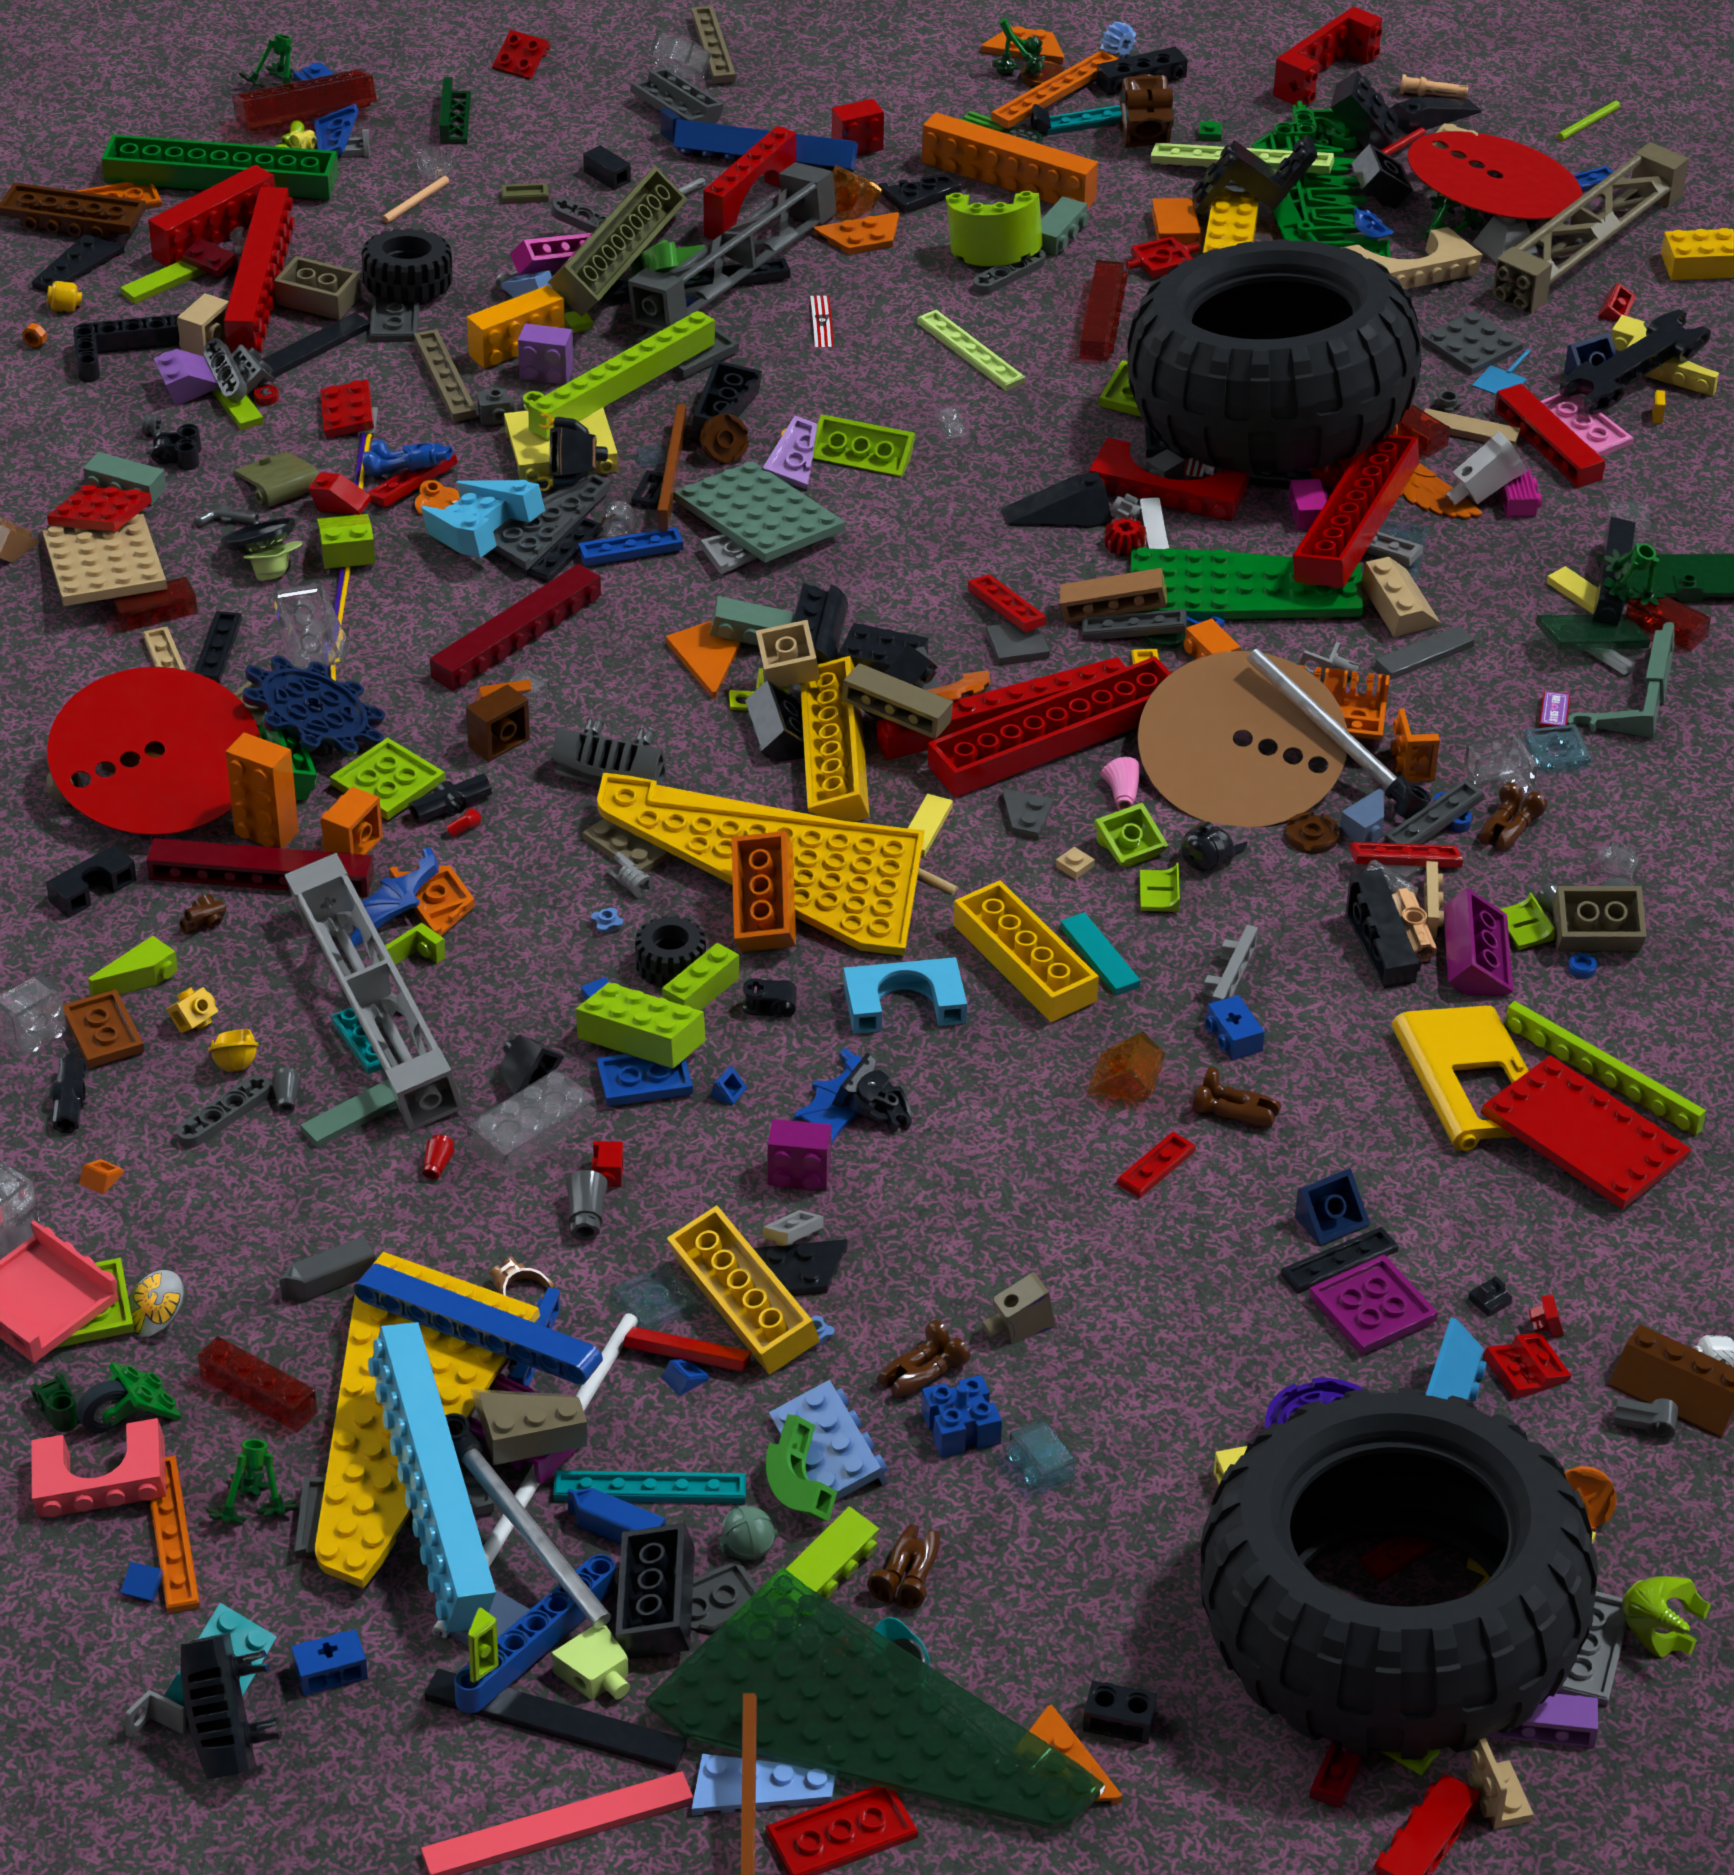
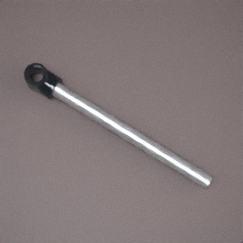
M1255 649L1249 654L1247 661L1386 789L1384 795L1396 802L1394 809L1402 818L1408 820L1428 805L1431 801V796L1425 789L1413 783L1408 784L1407 779L1403 775L1397 778L1259 649Z
M458 1413L445 1415L460 1468H468L596 1629L605 1626L610 1621L611 1615L482 1456L483 1446L470 1431L468 1419Z

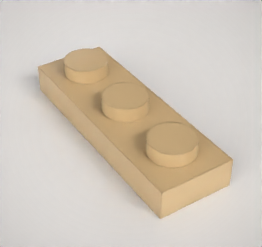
M1427 861L1424 876L1426 924L1431 936L1437 937L1438 927H1443L1444 911L1439 910V908L1442 909L1443 892H1438V890H1442L1443 874L1438 873V862Z

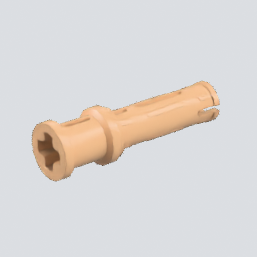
M1402 74L1400 94L1405 92L1418 94L1419 97L1428 94L1467 99L1468 85L1427 81L1425 77L1420 79L1407 77L1406 74Z

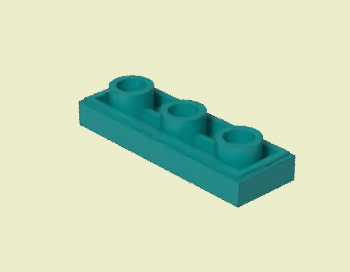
M347 1008L331 1015V1022L365 1071L370 1074L383 1069L354 1010Z

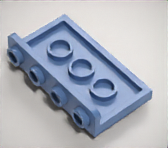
M828 1380L772 1410L769 1414L780 1434L787 1414L797 1415L816 1425L806 1458V1474L809 1480L819 1481L838 1491L835 1499L837 1501L877 1478L881 1485L888 1483L884 1473L889 1470L880 1454L873 1455L871 1450L875 1449V1446L867 1431L863 1434L859 1431L858 1428L862 1427V1423L855 1410L848 1412L846 1406L850 1405L842 1388L835 1390L831 1381Z

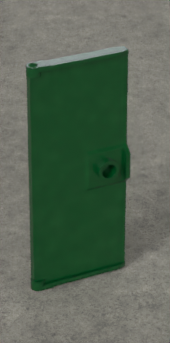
M1598 554L1596 558L1599 568L1601 565L1602 554ZM1656 554L1655 557L1659 559V562L1656 565L1653 586L1661 585L1658 592L1665 594V598H1677L1680 602H1700L1705 597H1734V554ZM1650 567L1642 571L1635 569L1627 582V586L1631 588V591L1628 593L1631 595L1637 593L1633 590L1635 585L1643 587L1644 581L1648 580Z

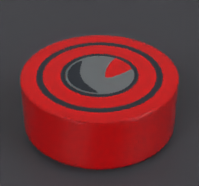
M270 384L256 387L254 390L255 402L264 406L275 404L279 400L278 388Z

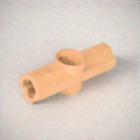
M1408 888L1398 889L1397 892L1392 894L1414 953L1419 957L1420 962H1428L1430 958L1436 956L1437 948L1426 924L1427 913L1419 907L1414 892H1410Z

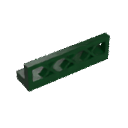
M443 77L439 123L440 144H468L471 91H453L452 77ZM453 98H465V99H463V100H461L460 102H458L457 100H455V99H453ZM457 109L463 110V112L457 114L454 111ZM456 121L462 122V124L458 126L454 125L453 123ZM455 133H459V134H461L463 137H450V136L453 135V134H455Z

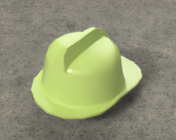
M288 542L260 553L245 555L243 558L250 559L258 580L275 579L286 572L289 566V551L301 546L302 542Z

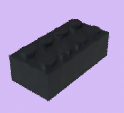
M685 1523L622 1532L615 1636L628 1659L690 1651L695 1546Z

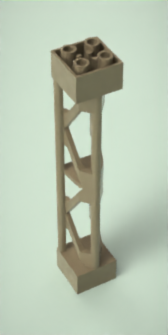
M1652 142L1648 143L1636 152L1635 156L1524 241L1516 247L1512 246L1499 256L1496 262L1492 297L1529 314L1534 313L1547 302L1549 285L1654 203L1670 207L1683 197L1689 158ZM1633 170L1632 179H1627L1624 177L1626 174ZM1629 188L1613 201V189ZM1635 194L1642 196V198L1629 200ZM1599 196L1605 199V207L1594 214L1584 208V206ZM1634 207L1632 210H1630L1628 213L1622 216L1619 220L1613 213L1615 211ZM1571 217L1570 225L1563 224V222ZM1569 234L1551 248V236ZM1578 238L1590 241L1588 243L1568 247ZM1536 243L1543 246V255L1539 258L1525 251ZM1573 254L1558 267L1552 261L1553 258Z

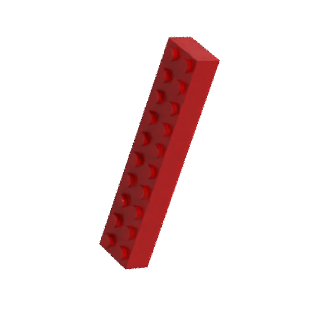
M260 187L224 318L226 345L231 354L241 344L248 350L252 347L258 353L263 352V338L267 337V325H270L271 321L270 311L274 310V280L284 270V257L288 256V244H291L292 237L291 231L295 229V218L291 217L290 211L293 210V198L289 197L288 188Z
M1389 435L1378 443L1371 444L1367 450L1355 456L1293 554L1294 582L1304 583L1305 585H1325L1331 588H1339L1346 585L1419 465L1418 437Z
M1154 656L928 742L927 767L954 797L966 794L1139 727L1142 712L1151 694L1172 673Z

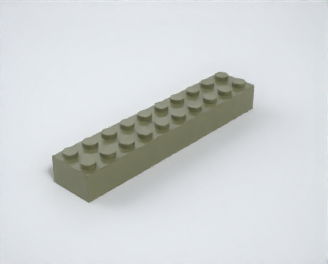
M654 166L547 283L582 317L603 297L688 199Z

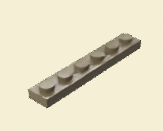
M713 6L691 8L692 19L713 83L736 82V74Z
M438 330L414 333L415 344L452 421L477 418L476 408Z

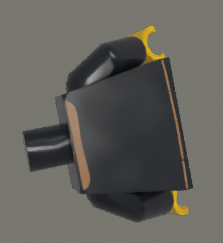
M547 413L540 415L543 418H549L547 425H538L544 430L550 429L549 476H554L553 479L548 476L538 478V480L546 479L548 481L547 488H540V491H547L552 486L555 488L575 486L586 479L590 471H595L596 461H607V447L596 446V435L589 434L588 428L579 421L565 417H555L553 419Z

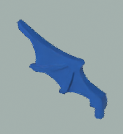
M427 847L422 850L423 858L418 860L419 868L401 877L381 879V888L371 897L362 901L376 930L393 917L420 904V900L416 898V893L423 884L439 872V865L431 848ZM356 927L352 936L349 937L354 947L363 941L360 929Z
M847 1048L842 1049L839 1053V1057L845 1062V1071L835 1079L813 1082L812 1089L816 1091L814 1100L807 1107L799 1109L793 1117L794 1121L803 1119L810 1123L831 1124V1146L840 1132L859 1116L850 1106L837 1107L832 1104L840 1086L862 1059L859 1055L855 1056Z

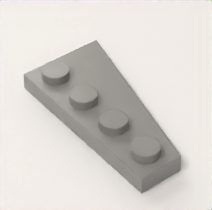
M724 534L701 540V549L720 574H724L758 558Z

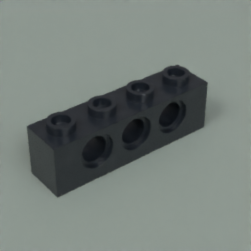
M1175 46L1097 64L1096 83L1109 96L1121 93L1122 81L1126 77L1144 74L1153 76L1164 75L1167 77L1168 82L1186 78L1188 59Z

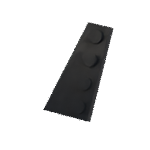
M84 234L32 281V287L47 292L48 286H52L55 281L73 283L76 277L87 275L92 272V268L99 264L104 265L110 261L111 257L115 255L120 256L125 253L124 246Z

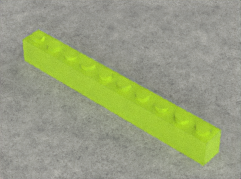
M693 312L689 316L528 405L529 430L547 440L550 438V429L544 430L538 425H547L549 423V418L540 416L542 413L549 414L553 419L555 417H565L580 421L715 344V319L705 315L703 312Z

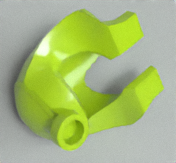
M1671 1576L1643 1579L1633 1584L1623 1596L1622 1615L1640 1643L1657 1657L1664 1658L1672 1651H1682L1686 1654H1692L1697 1640L1687 1634L1690 1626L1666 1605L1667 1600L1670 1598H1677L1685 1611L1701 1619H1706L1711 1604L1701 1598L1691 1579ZM1662 1628L1670 1630L1672 1632L1665 1634L1655 1632V1629Z

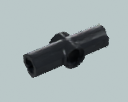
M484 773L455 785L451 781H445L435 788L434 793L410 802L409 811L417 824L447 813L449 816H455L456 813H462L466 809L467 804L492 795V787Z
M66 1054L63 1059L59 1060L57 1081L53 1082V1128L61 1133H73L74 1130L79 1129L81 1107L85 1106V1102H83L86 1098L84 1082L85 1059L78 1057L77 1054Z

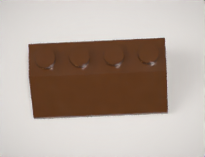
M1639 1324L1622 1351L1608 1387L1640 1402L1651 1404L1654 1400L1660 1398L1672 1400L1678 1406L1677 1419L1721 1439L1734 1421V1367Z

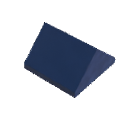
M1608 332L1568 345L1564 373L1568 376L1577 366L1586 361L1594 366H1598L1616 355L1617 351L1611 333Z
M1351 1168L1298 1189L1295 1218L1318 1245L1370 1225Z

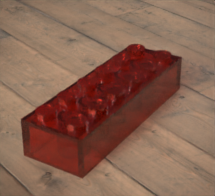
M362 69L232 95L236 122L250 129V131L261 130L263 125L271 124V126H281L285 124V121L292 119L293 121H304L306 116L311 115L322 117L330 111H337L356 104L358 108L370 107L371 103L377 102L373 75Z

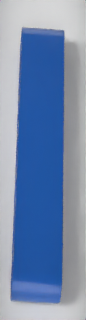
M604 1554L594 1555L575 1570L601 1604L614 1593L616 1588V1571L614 1559ZM560 1584L497 1638L498 1667L475 1683L470 1681L469 1663L456 1674L454 1680L455 1701L460 1711L475 1713L483 1709L586 1618Z

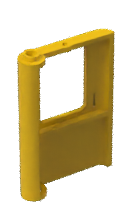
M1473 1006L1408 1011L1396 1016L1392 1022V1029L1454 1148L1458 1151H1469L1478 1144L1480 1139L1513 1137L1514 1135L1493 1121L1481 1120L1477 1117L1454 1073L1456 1070L1503 1067L1510 1082L1513 1083L1529 1071L1496 1009L1492 1006Z

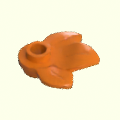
M436 480L424 481L420 485V494L415 499V508L420 515L422 514V506L445 510L447 506L453 505L460 500L459 492L454 488L444 487Z

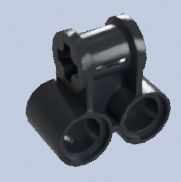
M184 424L177 429V432H161L155 435L153 439L154 448L151 452L152 460L155 463H177L180 469L187 471L196 469L199 466L198 453L201 452L202 447L199 427L197 425Z

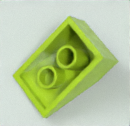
M368 514L317 519L324 569L375 564L374 539Z

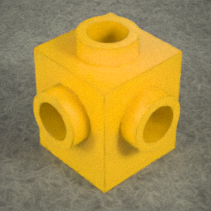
M192 987L177 995L179 1001L166 1009L181 1033L194 1027L197 1030L202 1029L212 1022L210 1017L218 1012L214 997L204 987L193 991Z

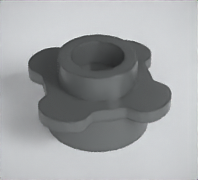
M1444 390L1439 393L1438 399L1433 400V405L1440 407L1445 412H1453L1454 408L1462 406V400L1458 399L1456 392Z

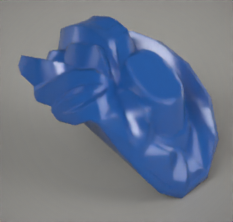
M1357 208L1354 209L1355 226L1369 239L1378 240L1395 232L1385 226L1381 219L1377 218L1369 210L1361 211Z

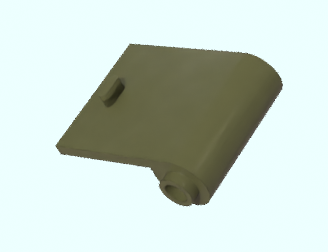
M287 451L272 457L265 456L259 458L258 462L234 470L235 475L256 486V500L259 505L263 504L266 508L310 493L308 488L319 474L315 466Z

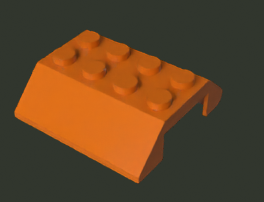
M1316 667L1314 676L1320 680L1322 668ZM1326 668L1324 685L1339 704L1344 715L1347 731L1358 741L1382 743L1390 675L1378 674L1376 695H1372L1375 673L1368 674L1366 679L1367 690L1366 694L1356 693L1359 675L1357 671H1352L1349 693L1346 692L1348 670Z

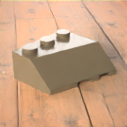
M471 1389L493 1465L587 1447V1420L579 1397L569 1394Z

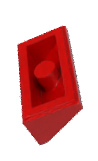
M1617 282L1608 291L1597 317L1618 321L1622 315L1628 316L1636 296Z

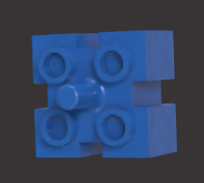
M982 1375L958 1380V1386L954 1388H949L946 1383L922 1388L921 1412L928 1429L933 1430V1440L941 1458L965 1453V1446L975 1444L977 1450L1001 1444L1002 1419L995 1403H989L990 1392Z

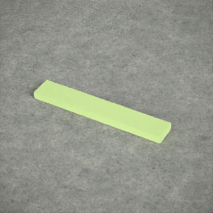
M938 310L918 317L917 324L1005 391L1025 383L1024 375Z

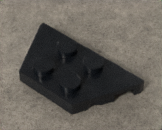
M847 1239L753 1249L792 1296L828 1293L832 1284V1278L840 1267L842 1256L847 1252L848 1242Z

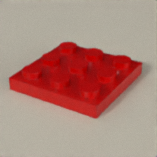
M85 485L47 515L48 525L116 532L152 503L151 493L140 492L139 489L118 490L117 487L97 488L95 485Z

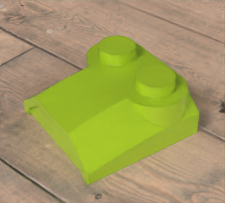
M1143 802L1095 819L1093 825L1097 831V842L1111 852L1120 866L1130 867L1155 858L1169 846Z

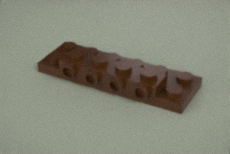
M15 182L0 202V216L20 218L21 226L28 230L38 228L45 229L50 233L66 232L75 237L86 234L99 239H110L113 232L131 234L146 210V201Z

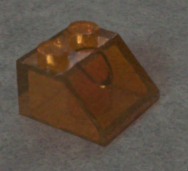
M835 165L833 169L837 212L835 216L843 220L859 219L874 209L883 189L872 181Z
M1142 1031L1101 1052L1087 1091L1092 1094L1134 1102L1140 1098H1147L1155 1089L1154 1085L1158 1074L1162 1070L1161 1065L1165 1053Z

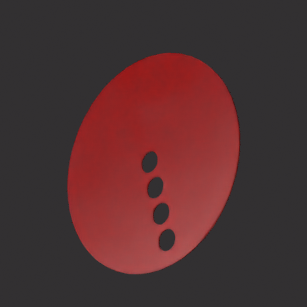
M1464 131L1438 132L1417 139L1408 150L1407 158L1411 169L1427 186L1452 201L1485 213L1526 220L1552 219L1582 196L1579 182L1564 166L1531 147L1505 138L1478 133V136H1476L1473 132ZM1440 142L1447 145L1448 148L1441 149L1435 147L1432 143ZM1451 152L1462 153L1466 158H1456L1451 155ZM1469 162H1478L1484 165V168H1475ZM1487 172H1497L1501 174L1503 178L1491 177L1487 174Z
M133 668L107 675L92 682L77 692L63 706L56 716L49 733L47 760L52 779L58 790L84 816L108 828L140 835H168L207 825L232 809L226 750L243 733L260 738V733L252 714L244 703L234 693L216 681L194 672L176 668ZM156 742L164 746L165 752L159 757H150L145 753V747L150 743ZM132 752L137 754L141 760L135 767H126L120 762L121 756ZM107 762L113 764L116 771L110 777H101L96 773V767L101 763ZM82 772L90 776L91 782L86 787H76L71 783V777L76 773Z

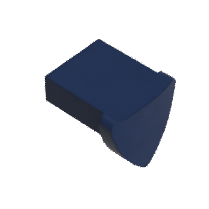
M667 107L660 110V134L674 144L677 119H680V116Z

